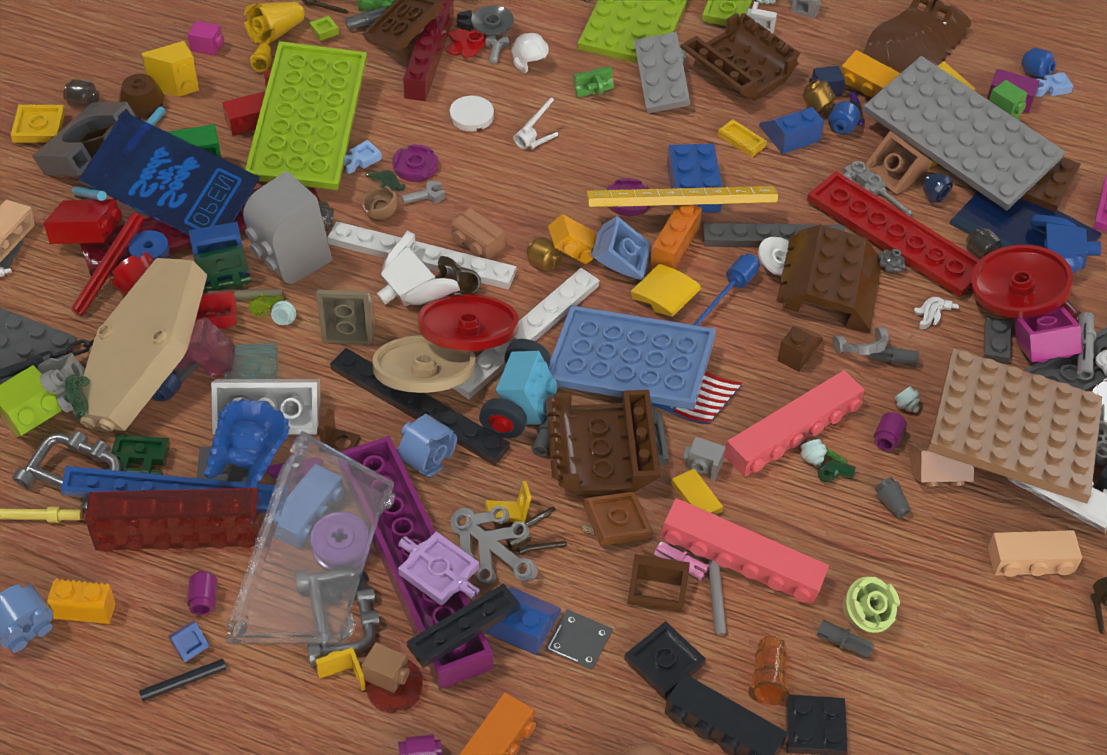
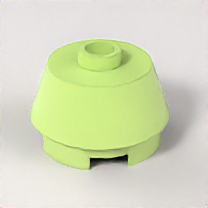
M877 577L857 579L850 586L843 600V612L848 622L859 629L873 633L882 632L889 628L896 620L897 606H900L899 596L894 587Z

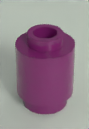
M885 413L874 434L875 445L884 451H892L897 447L906 429V420L898 413Z
M199 571L189 578L187 605L190 607V612L196 615L210 614L216 605L218 580L208 571Z
M434 734L405 738L406 741L398 742L399 755H442L441 740H434Z

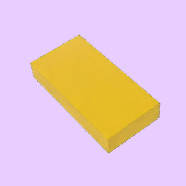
M733 119L718 130L717 136L751 158L763 150L767 144L765 139Z
M695 469L672 478L671 485L684 502L717 515L723 512L722 504Z

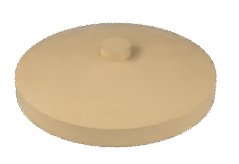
M422 335L393 340L380 347L373 356V373L375 377L386 386L406 392L428 393L451 389L466 382L475 372V354L473 351L443 348L429 342Z

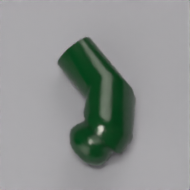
M830 461L819 468L818 478L823 482H830L839 476L853 479L856 466Z

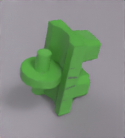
M611 66L600 67L592 71L574 74L576 96L579 98L595 93L600 95L603 94V91L614 89L612 79L613 68Z

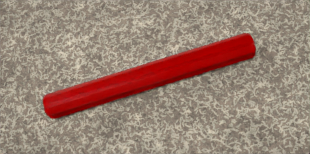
M135 212L130 215L71 307L72 312L79 316L85 315L143 224L144 218L140 214Z

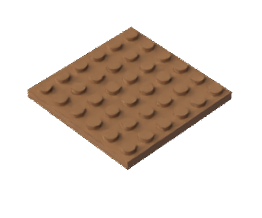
M953 348L928 451L1087 504L1091 497L1103 396L1072 387L1067 383H1060L1045 378L1042 375L1023 371L1017 367L996 362L993 359H986L971 354L968 351Z

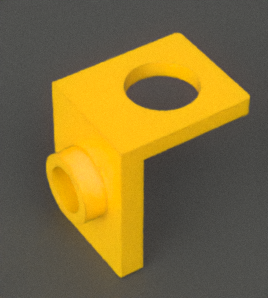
M522 481L517 502L486 500V511H491L495 506H502L509 512V518L505 523H515L518 521L525 523L531 501L527 481ZM502 510L496 514V518L500 519L503 516Z
M353 647L343 651H333L327 656L315 660L319 678L353 668L361 691L366 690L364 675Z

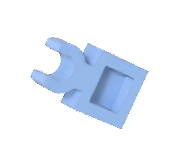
M1064 72L1045 75L1043 80L1037 79L1040 81L1035 95L1043 96L1047 92L1051 96L1072 93L1074 86Z
M367 140L349 150L350 155H346L344 166L347 165L346 172L351 174L355 172L358 166L365 169L381 160L382 153Z

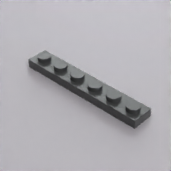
M703 223L704 246L759 247L766 238L780 237L789 241L790 236L797 235L798 231L816 225ZM825 225L831 228L845 231L844 225Z

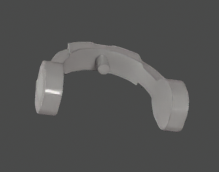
M881 326L875 328L876 342L852 345L847 343L842 335L833 336L832 343L837 353L850 352L858 355H870L884 351L889 338L886 328Z

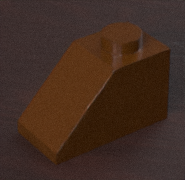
M793 326L781 341L777 361L799 372L823 341V337L801 326Z

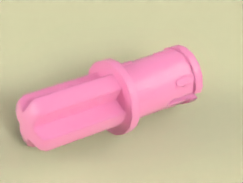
M660 542L656 547L654 553L656 557L690 562L688 574L698 578L700 581L703 580L704 573H707L709 568L708 564L689 556L687 551L683 553L664 542Z

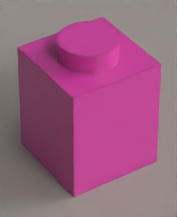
M195 21L188 33L190 50L193 52L215 56L219 48L223 47L224 36L221 33L220 25Z

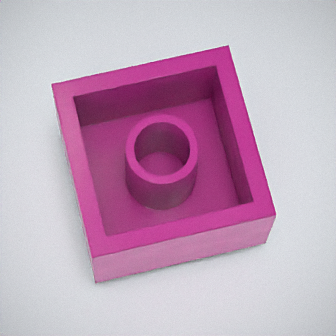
M1064 306L1041 316L1015 318L1016 343L1031 362L1042 363L1048 359L1057 357L1069 358L1073 354L1082 353L1080 325Z

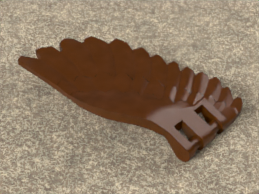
M913 0L908 9L880 24L873 30L863 54L899 73H902L920 56L938 66L942 63L941 61H945L947 55H950L952 49H955L957 44L961 43L963 36L967 33V27L971 26V20L955 6L943 4L944 1ZM920 3L927 5L924 11L917 9ZM939 11L945 14L942 21L936 19Z

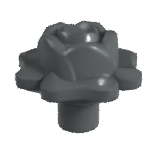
M893 249L892 251L884 250L883 253L878 255L880 259L879 265L889 273H900L901 269L906 268L905 259L901 256V251L898 249Z

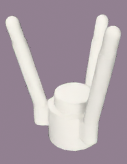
M550 98L527 124L513 136L514 142L519 148L526 149L529 146L533 150L539 144L559 135L558 132L536 140L537 133L532 128L534 123L554 101L553 98Z

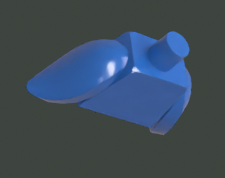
M1033 214L1030 225L1036 232L1044 236V248L1062 256L1070 265L1073 274L1085 268L1087 256L1101 255V242L1087 241L1086 229L1077 227L1069 220L1060 217Z

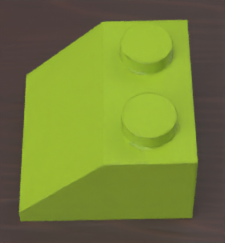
M34 365L0 384V414L15 437L22 436L62 411L57 402L55 392L49 393L42 386L40 381L41 373Z

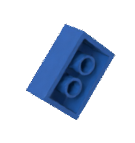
M714 144L669 145L667 170L670 189L722 187ZM697 204L696 206L702 208V213L721 212L722 204Z

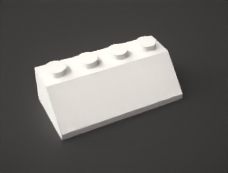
M216 379L211 383L213 435H215L219 412L231 400L238 402L242 398L247 401L267 402L269 406L275 407L276 411L283 412L284 418L289 419L288 426L290 428L288 434H317L320 416V379Z
M1007 477L1008 481L1097 530L1106 533V489L1100 492L1093 488L1094 483L1092 482L1091 497L1086 504Z

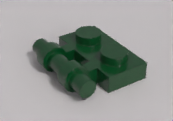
M242 244L193 256L194 262L207 274L206 280L210 279V282L205 283L203 293L221 291V289L234 286L236 289L243 287L242 284L251 282L249 273L239 274V272L248 270ZM232 274V277H229V278H225V279H221V280H218V278H217V277H221V276H225V275Z
M116 434L111 453L118 457L121 463V471L163 475L162 470L153 468L154 465L165 466L170 441L169 438ZM130 463L143 464L142 468H130Z

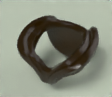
M440 256L438 260L440 273L435 278H444L447 274L446 266H449L454 270L455 281L458 282L460 291L446 296L474 295L481 285L479 274L472 269L459 266L453 259L447 256Z

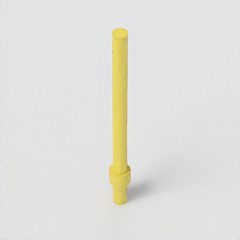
M48 506L47 509H0V520H47L48 523H60L61 520H82L83 517L81 509H61L59 506Z

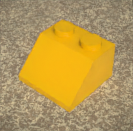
M185 41L141 53L146 75L151 76L164 94L180 97L199 91L194 58Z

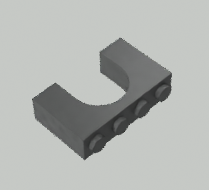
M93 102L32 157L44 175L79 176L94 162L83 143H78L85 133L116 124L118 129L114 134H125L138 122V119L128 102Z

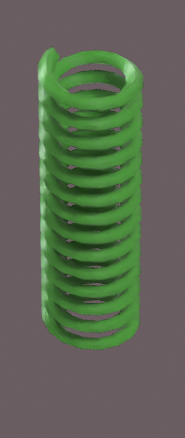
M827 448L826 455L836 462L848 463V460Z

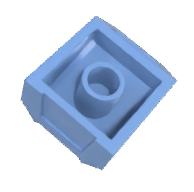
M618 216L606 222L596 234L597 237L591 256L621 274L643 280L646 277L650 260L651 243Z

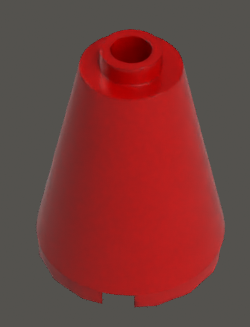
M143 252L141 253L143 256L138 258L132 255L113 270L114 278H110V282L123 296L129 293L155 259L150 253Z

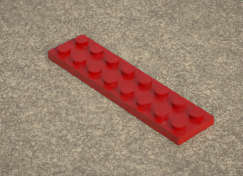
M835 171L808 194V202L882 249L889 251L893 249L900 250L906 264L958 297H961L972 287V272L980 259L839 172Z

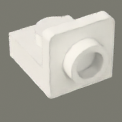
M754 1L753 8H748L747 15L754 19L756 23L768 29L771 34L774 33L777 13L758 9L759 2Z

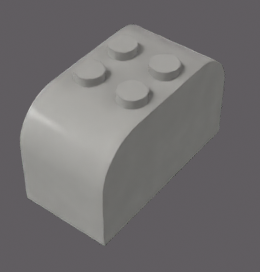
M285 171L251 195L243 211L247 227L245 233L251 240L250 249L253 254L258 258L260 257L271 271H275L285 282L294 284L332 261L317 197L293 175Z

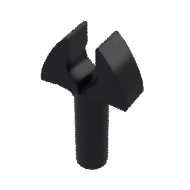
M472 10L457 14L458 28L471 31Z

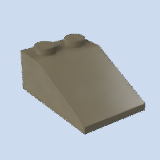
M317 290L323 343L373 345L375 312L369 292Z

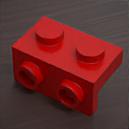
M234 291L202 293L193 327L194 331H202L209 327L227 329L237 325V307Z

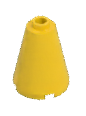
M297 2L253 3L247 6L244 11V15H247V21L244 22L248 36L255 44L265 43L270 45L300 24L304 19L305 12L303 7Z

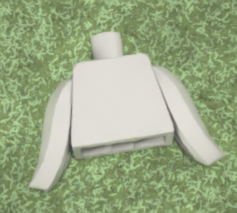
M408 230L392 248L383 263L381 276L387 286L377 293L380 300L386 305L397 297L404 306L410 304L425 305L448 294L460 291L457 281L446 278L436 279L413 253L415 234Z

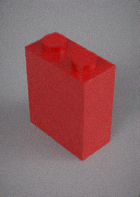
M95 199L63 200L43 224L50 244L104 243L121 222L122 212L118 208L116 199H105L103 201Z

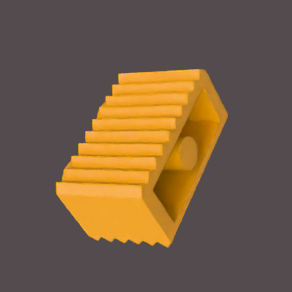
M561 214L548 225L555 249L561 250L564 254L571 256V258L574 257V259L583 264H588L594 259L591 254L597 237L595 235L596 232L564 214Z
M58 579L53 580L47 599V604L53 612V619L105 624L111 622L116 605L108 583L105 585L103 583L98 584L97 582L93 584L91 581L89 583L86 581L81 583L80 580L78 582H75V580L70 582L69 579L66 581L63 579L60 581Z

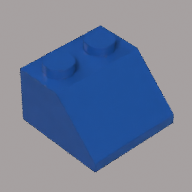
M813 107L763 121L759 124V127L778 150L784 154L819 142L821 140L824 120Z
M237 222L189 230L193 256L242 244ZM247 270L239 272V274H246ZM232 274L217 278L218 280L232 277Z
M511 586L508 589L519 601L520 610L486 630V633L537 655L561 613V608Z

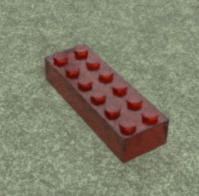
M258 488L89 492L85 521L95 551L168 550L172 548L193 550L209 547L222 549L224 547L250 548L262 546L264 518Z

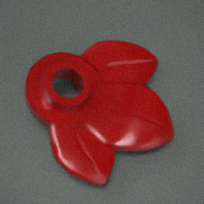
M467 30L450 31L448 35L454 42L447 46L445 51L451 55L462 54L463 58H471L478 53L479 49L486 45V38L477 30L470 32Z

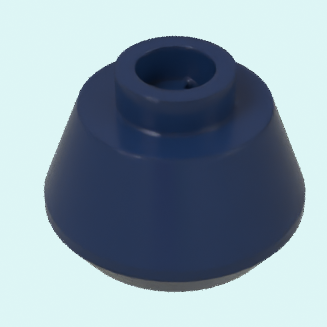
M940 173L929 174L923 181V191L931 203H939L950 193L953 187L952 178Z
M172 371L152 398L157 401L170 400L180 390L182 385L178 375Z

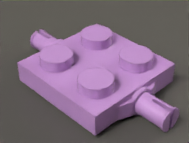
M435 532L427 541L419 545L411 541L407 536L400 540L399 546L409 552L410 555L398 568L399 575L442 606L454 593L460 590L471 599H475V596H478L480 589L468 582L469 578L479 569V562L438 532Z

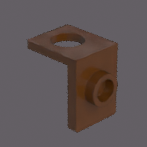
M332 409L327 410L317 428L321 449L336 454L356 447L360 439L358 434L336 429L334 410ZM340 438H347L351 441L350 445L346 448H339L335 443Z

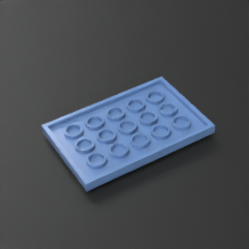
M571 306L548 369L556 380L557 387L623 398V391L649 390L651 403L694 410L716 338V329Z

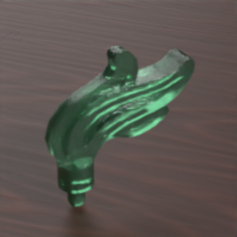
M372 171V173L365 174L366 177L372 178V180L382 182L380 188L388 186L395 193L396 190H405V184H400L397 176L391 171Z
M71 374L66 378L67 394L63 398L65 401L71 402L75 412V419L78 420L85 416L86 410H88V402L82 392V387L87 386L90 383V379L86 376L79 377Z

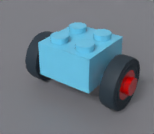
M516 339L508 345L504 356L506 366L496 388L500 398L486 401L480 411L479 420L482 426L502 438L520 436L527 424H543L547 414L546 399L553 397L557 391V382L548 369L551 360L549 352L541 344L529 339Z

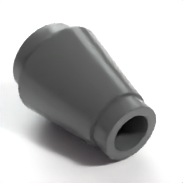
M890 477L875 487L876 497L898 519L906 516L911 511L898 481Z

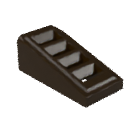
M112 124L87 132L78 143H83L89 155L92 156L110 140L118 126Z

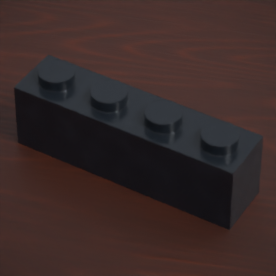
M685 673L666 700L664 713L673 722L684 724L692 729L700 738L709 739L718 744L728 754L779 755L785 744L788 732Z

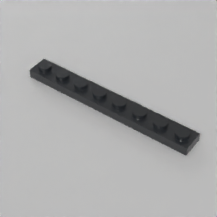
M345 348L330 363L332 371L416 420L424 414L433 417L454 431L453 433L457 436L456 444L494 466L510 449V442L425 393L401 391L384 385L375 377L373 363L348 348Z

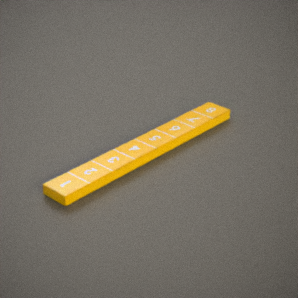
M774 186L587 191V202L590 207L778 202V193Z

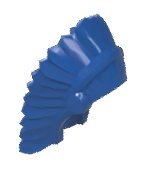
M242 398L238 402L231 400L219 412L217 429L212 447L210 448V455L207 458L208 466L205 469L204 475L209 479H213L220 474L222 475L227 463L247 468L249 472L245 481L246 491L253 492L257 482L262 479L267 470V466H270L276 451L279 450L281 444L289 436L290 427L288 426L289 419L284 418L283 412L276 411L275 407L269 406L267 402L247 401Z

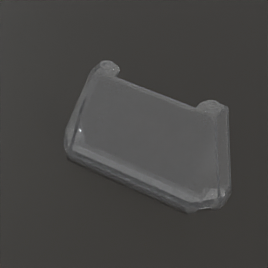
M302 431L294 440L290 452L294 453V455H291L286 464H283L276 480L227 623V629L232 630V633H227L225 643L231 645L340 644L347 637L350 638L356 626V621L352 620L353 613L350 610L379 516L384 512L385 508L390 509L395 498V494L392 493L394 483L391 480Z

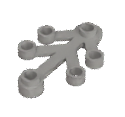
M495 506L489 512L475 514L468 508L458 509L451 517V527L460 536V548L474 559L476 557L472 553L471 535L478 540L481 568L477 572V578L480 582L491 584L496 578V573L492 567L491 551L513 567L516 578L523 582H530L537 576V565L530 559L518 558L498 542L512 538L525 539L529 535L528 526L519 521L515 522L511 527L484 531L478 526L494 521L498 524L505 523L509 518V512L502 506ZM502 510V511H503V516H502V518L497 519V518H496L497 512ZM466 517V523L461 526L460 520ZM523 526V533L521 535H517V528ZM526 564L527 571L521 574L520 567ZM489 571L490 577L484 580V572Z

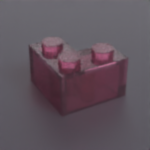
M209 319L197 320L194 323L188 349L174 370L197 363L211 377L231 371L234 365L235 345Z

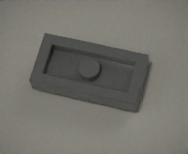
M986 317L984 323L983 358L1008 364L1011 351V321Z

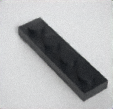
M503 583L408 640L407 648L422 668H425L519 611L520 603Z

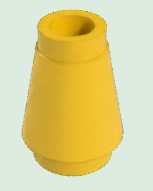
M260 44L250 57V64L256 72L262 73L271 67V48L268 44Z

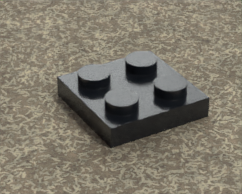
M666 621L625 653L624 660L663 698L673 691L684 673L692 676L706 662V658Z
M787 694L785 699L786 732H788L786 737L787 753L847 755L845 698Z

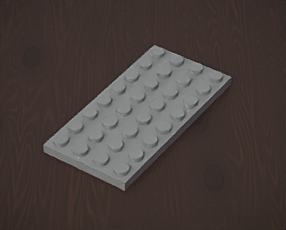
M922 56L868 101L863 108V112L1005 210H1008L1064 157L1066 152Z

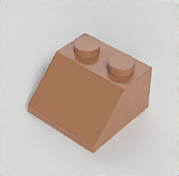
M890 131L865 165L873 174H877L882 178V181L886 183V187L898 194L919 181L933 161Z
M930 442L908 443L914 478L922 482L923 486H938L939 482H948L952 486H963L967 481H974V466L928 451Z

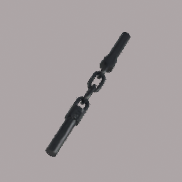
M81 339L69 343L65 350L56 353L45 351L28 357L25 361L1 368L0 380L19 374L32 365L38 369V365L44 362L43 356L51 354L49 358L57 359L72 353L74 349L70 347L84 343L83 347L85 349L72 354L77 356L90 350L94 340L87 341Z

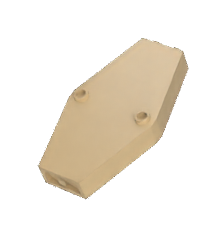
M156 258L103 325L98 328L83 375L84 382L78 392L81 397V403L78 404V408L72 411L73 414L81 419L80 423L90 429L100 427L110 432L113 429L125 431L184 357L189 346L207 274L193 260Z

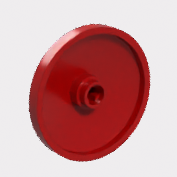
M1034 245L1007 246L992 251L976 264L971 276L972 292L980 305L995 314L1011 318L1036 317L1052 312L1069 298L1073 287V273L1068 262L1052 250Z
M473 294L452 295L436 299L425 305L418 314V329L426 340L443 348L461 351L486 350L507 343L517 334L518 314L512 306L496 298Z

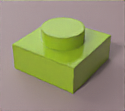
M329 16L310 22V29L319 41L339 34L338 26Z

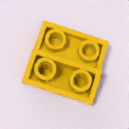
M658 264L630 292L632 299L651 304L653 312L673 317L701 289V286L682 272Z

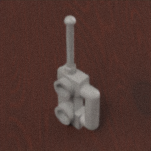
M855 161L844 168L842 175L853 182L856 180L863 188L874 195L880 194L885 196L908 216L912 214L911 210H908L886 192V183L882 181L879 175L873 174L868 170L863 162Z

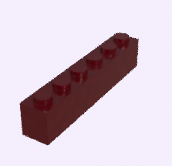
M440 0L444 8L418 35L403 78L405 99L427 100L448 32H450L454 20V0Z

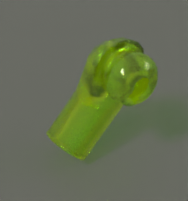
M260 295L250 303L249 311L256 316L262 315L278 301H284V296Z

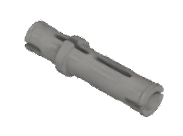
M1084 312L1078 316L1081 328L1082 353L1077 355V377L1082 380H1089L1094 376L1095 317L1092 313Z

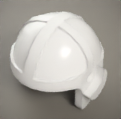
M537 33L520 35L515 40L512 48L514 65L521 72L527 73L528 62L547 57L549 52L547 43Z

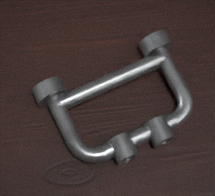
M75 430L71 436L64 433H55L46 437L24 469L18 468L12 479L27 489H31L37 479L61 489L62 477L39 468L51 447L59 443L66 445L75 452L85 453L98 462L104 461L108 463L110 470L121 471V463L118 457L109 452L111 447L100 440H97L94 445L86 443L88 437ZM81 497L84 501L79 508L87 515L98 519L105 509L101 505L104 499Z
M307 570L295 571L298 594L310 592L318 642L307 644L310 667L316 666V659L325 657L333 651H343L352 647L355 653L365 651L372 645L375 639V628L380 627L379 615L377 610L371 611L370 604L375 603L373 586L366 587V583L355 588L361 625L364 632L363 638L355 642L337 645L330 644L320 585L346 581L359 574L356 571L337 570L307 575Z

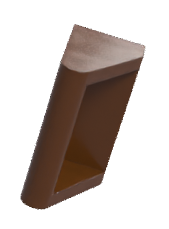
M635 554L627 604L683 613L690 562ZM637 579L681 586L679 601L635 594Z

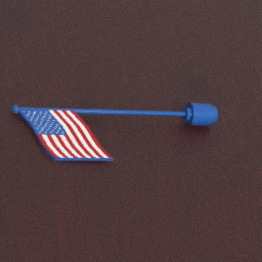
M747 253L741 255L726 272L729 284L693 325L698 326L733 286L738 288L746 287L759 271L760 262L756 256ZM705 372L694 410L651 403V405L689 421L710 424L742 386L743 382L722 379Z

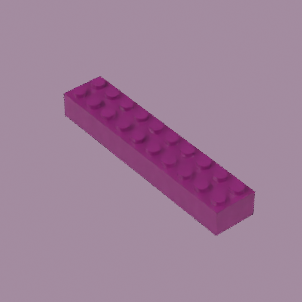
M387 436L339 452L341 472L414 635L420 634L470 604L465 593L460 590L454 593L441 606L399 575L398 568L410 555L409 552L399 546L400 540L407 536L411 541L419 545L427 541L435 533V530L391 437ZM483 632L428 666L440 690L493 670V651Z

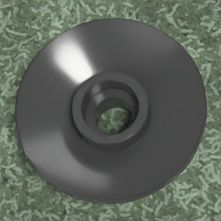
M495 5L481 7L471 17L473 28L487 35L502 34L508 31L514 23L513 14L508 9Z

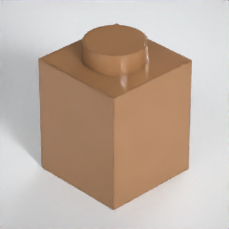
M375 642L362 664L365 681L395 693L399 684L403 685L406 682L410 673L407 655Z

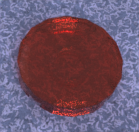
M407 659L408 668H410L409 676L403 685L399 684L395 693L365 681V692L369 702L378 710L387 713H397V710L404 709L405 711L419 701L423 692L422 674L418 666L409 659Z

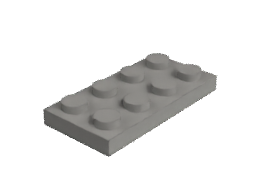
M677 32L634 40L647 114L691 105Z

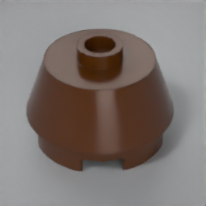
M134 74L123 81L119 102H128L137 118H148L158 107L163 106V91L151 76Z

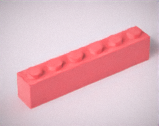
M843 370L727 440L724 457L744 477L752 472L756 473L771 460L781 458L792 447L797 448L805 439L821 433L826 426L831 423L836 424L847 413L857 411L863 403L862 398L865 389Z
M677 498L669 511L659 536L672 545H678L691 551L696 556H703L715 561L721 567L730 568L748 579H755L768 585L773 590L782 591L800 602H807L811 605L820 591L829 568L828 564Z

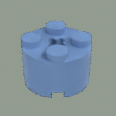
M424 414L413 423L407 422L401 431L403 438L397 448V452L404 463L421 474L431 477L444 467L440 464L445 457L450 459L456 447L457 436L450 428L433 417Z
M20 584L14 585L0 593V644L2 647L10 649L13 653L23 650L30 639L37 635L39 637L44 636L53 628V625L50 623L53 612L32 584H27V587L24 588Z

